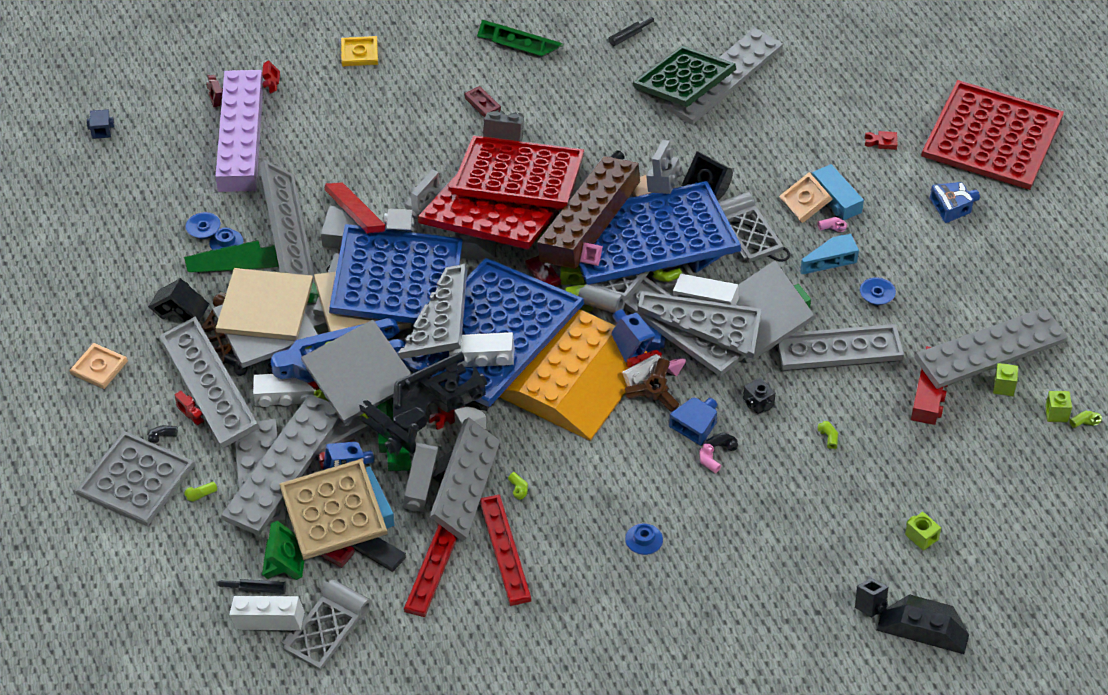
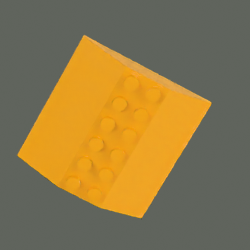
M578 310L499 397L591 441L625 395V388L628 387L622 372L629 368H627V362H625L612 336L615 325L583 310Z

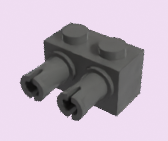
M499 110L487 112L484 118L483 137L522 141L524 128L522 113L517 114L515 112L505 115L501 110L500 112Z

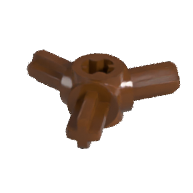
M659 358L654 374H650L648 379L643 380V384L626 387L625 394L627 399L646 395L647 398H653L655 401L660 400L670 412L676 410L679 407V403L668 392L669 388L666 385L667 379L665 378L670 361L665 358ZM654 384H657L659 389L657 387V390H653L652 386L654 387Z

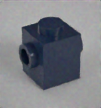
M109 109L90 111V118L87 119V129L91 131L92 139L111 138V128H114L115 124L114 117H110Z

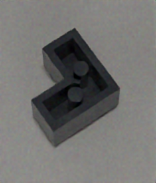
M180 278L159 289L148 307L161 319L174 314L184 323L195 316L199 322L210 304L202 295L198 294L187 282Z

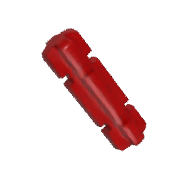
M653 350L628 358L626 366L631 368L655 354L661 358L662 353L658 350Z

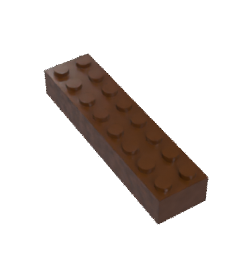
M604 156L569 200L568 205L562 209L537 242L539 261L576 269L580 264L583 243L594 244L640 183L639 163Z

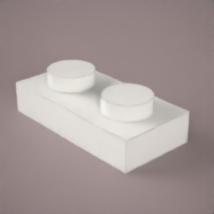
M655 354L623 371L627 386L643 384V380L648 379L650 374H654L660 356Z

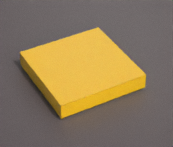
M377 36L341 38L342 67L378 65Z

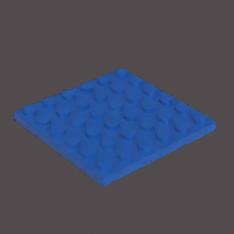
M345 224L329 313L374 319L392 318L398 322L415 324L424 306L429 304L431 293L436 291L438 287L437 282L445 268L460 265L463 239L385 229L384 232L366 233L360 226Z

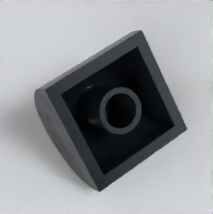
M696 151L681 186L707 181L716 199L719 201L730 186L733 170Z

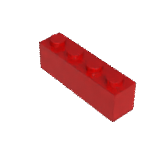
M922 368L911 420L936 425L937 418L942 417L944 407L940 406V402H945L947 391L943 390V387L936 389Z

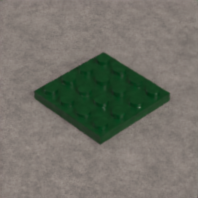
M682 45L633 81L635 89L688 107L737 69L736 64Z

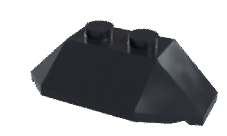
M911 594L881 612L876 631L960 654H965L969 633L954 606Z

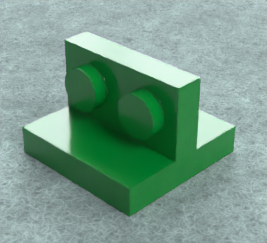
M279 521L271 523L269 539L266 542L262 576L270 579L285 572L295 580L302 578L305 560H303L295 533Z

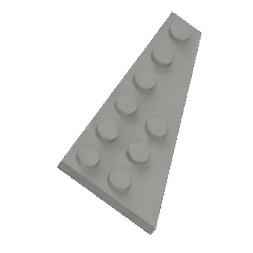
M465 264L445 268L437 282L438 287L436 291L432 292L429 297V304L424 306L413 325L414 331L411 335L407 336L405 347L401 348L398 352L401 359L461 349L467 280Z
M641 291L638 312L754 359L762 309Z

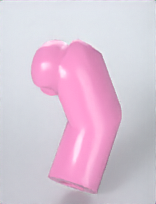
M837 217L821 220L817 223L820 230L830 228L837 232H844L847 228L846 221Z
M704 444L699 452L700 463L716 474L720 470L721 464L713 460L712 452L714 447L710 444Z

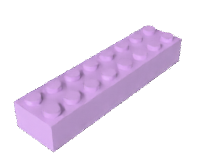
M261 70L224 71L216 165L218 192L256 191L263 99Z

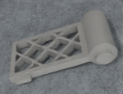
M750 192L719 202L729 222H740L739 227L732 225L731 227L741 244V251L738 253L743 260L747 259L748 262H752L783 250V244L755 206ZM754 214L757 219L753 221L746 219V216ZM743 223L753 226L752 231L743 229ZM756 227L765 229V235L755 232ZM739 233L750 236L748 241L740 239L738 237ZM752 237L762 239V244L751 242ZM765 241L773 242L776 246L768 247L764 246ZM748 247L759 249V251L751 255Z
M649 272L591 285L587 284L580 289L579 297L584 299L585 305L615 313L624 308L625 301ZM627 278H636L635 280L626 281ZM622 280V283L612 284L613 281ZM604 283L609 284V286L601 287L599 285ZM626 288V291L624 293L616 291L619 289Z
M331 580L323 585L321 590L323 595L302 622L301 630H296L294 634L289 633L282 642L284 651L320 671L358 620L362 619L371 607V599L336 580ZM323 605L332 609V614L319 617V611ZM347 617L351 619L347 625L337 626V618ZM334 619L335 628L322 630L321 622ZM318 623V632L306 633L308 625ZM337 634V639L334 642L325 644L324 635ZM321 636L322 645L309 648L308 639ZM305 640L306 649L295 650L292 648L296 642ZM324 651V656L319 662L311 658L310 653Z

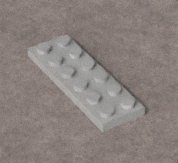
M896 324L795 332L777 344L782 370L904 359V352Z
M469 417L463 421L429 516L461 541L468 537L500 440Z
M276 419L256 421L260 427L259 429L235 441L239 490L278 438ZM284 502L267 526H270L275 521L286 524Z

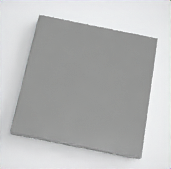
M775 260L738 284L739 300L736 305L762 309L754 359L816 319L813 312ZM747 356L745 357L747 363H750L754 360Z
M223 305L213 308L217 320ZM304 313L297 340L318 335L306 313ZM224 333L242 368L272 358L275 353L288 350L296 341Z
M374 320L301 357V361L343 423L363 414L360 411L359 405L365 408L368 407L363 403L364 400L370 401L376 407L393 398L396 381L411 374Z
M123 431L76 489V494L149 526L194 468L195 461Z

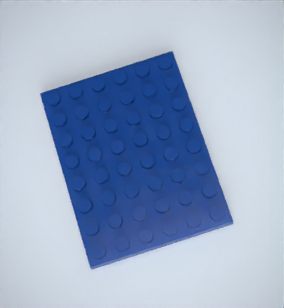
M705 181L673 188L670 194L650 193L628 198L594 243V245L603 246L599 266L580 262L579 268L586 284L590 285L733 254L741 251V244L709 183Z
M485 258L470 273L466 280L462 335L512 332L515 352L514 365L476 367L479 374L482 373L484 375L487 385H485L486 395L474 401L490 407L584 305V299ZM449 351L404 358L402 361L410 372L415 373L450 357ZM465 367L466 373L459 375L458 386L466 383L472 377L473 367ZM446 369L443 370V371H441V372H439V373H436V374H434V375L428 377V379H429V378H432V377H434V376H436V375H438V374H440V373H442V372H445Z

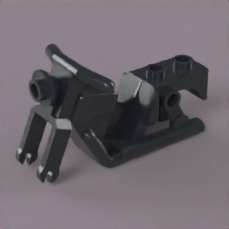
M462 351L396 381L394 384L393 421L368 400L363 401L365 406L368 407L365 408L359 405L360 411L369 417V419H366V417L362 416V422L384 438H387L388 441L385 442V445L390 454L394 453L397 456L403 447L414 456L417 432L426 426V410L432 402L448 413L486 395L485 385H487V381L482 373L479 374L476 367H473L472 377L466 383L458 386L459 375L466 373L464 365H458V363L465 361ZM446 369L445 372H442V373H440V374H438V375H436V376H434V377L428 379V377H430V376H432V375H434V374H436V373H439V372H441V371H443V370ZM446 382L445 389H443L440 386V384Z

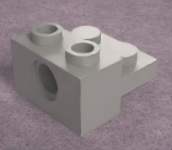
M662 140L652 158L653 166L646 175L648 192L670 194L673 187H676L678 178L682 175V165H679V158L673 157V148H670V140Z
M432 169L422 178L417 187L412 189L410 193L411 198H408L405 202L406 210H413L419 216L444 187L439 186V172Z

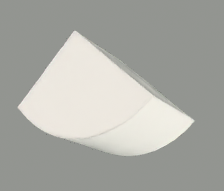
M472 407L454 410L455 424L459 430L463 421L468 417L486 429V416L482 411Z

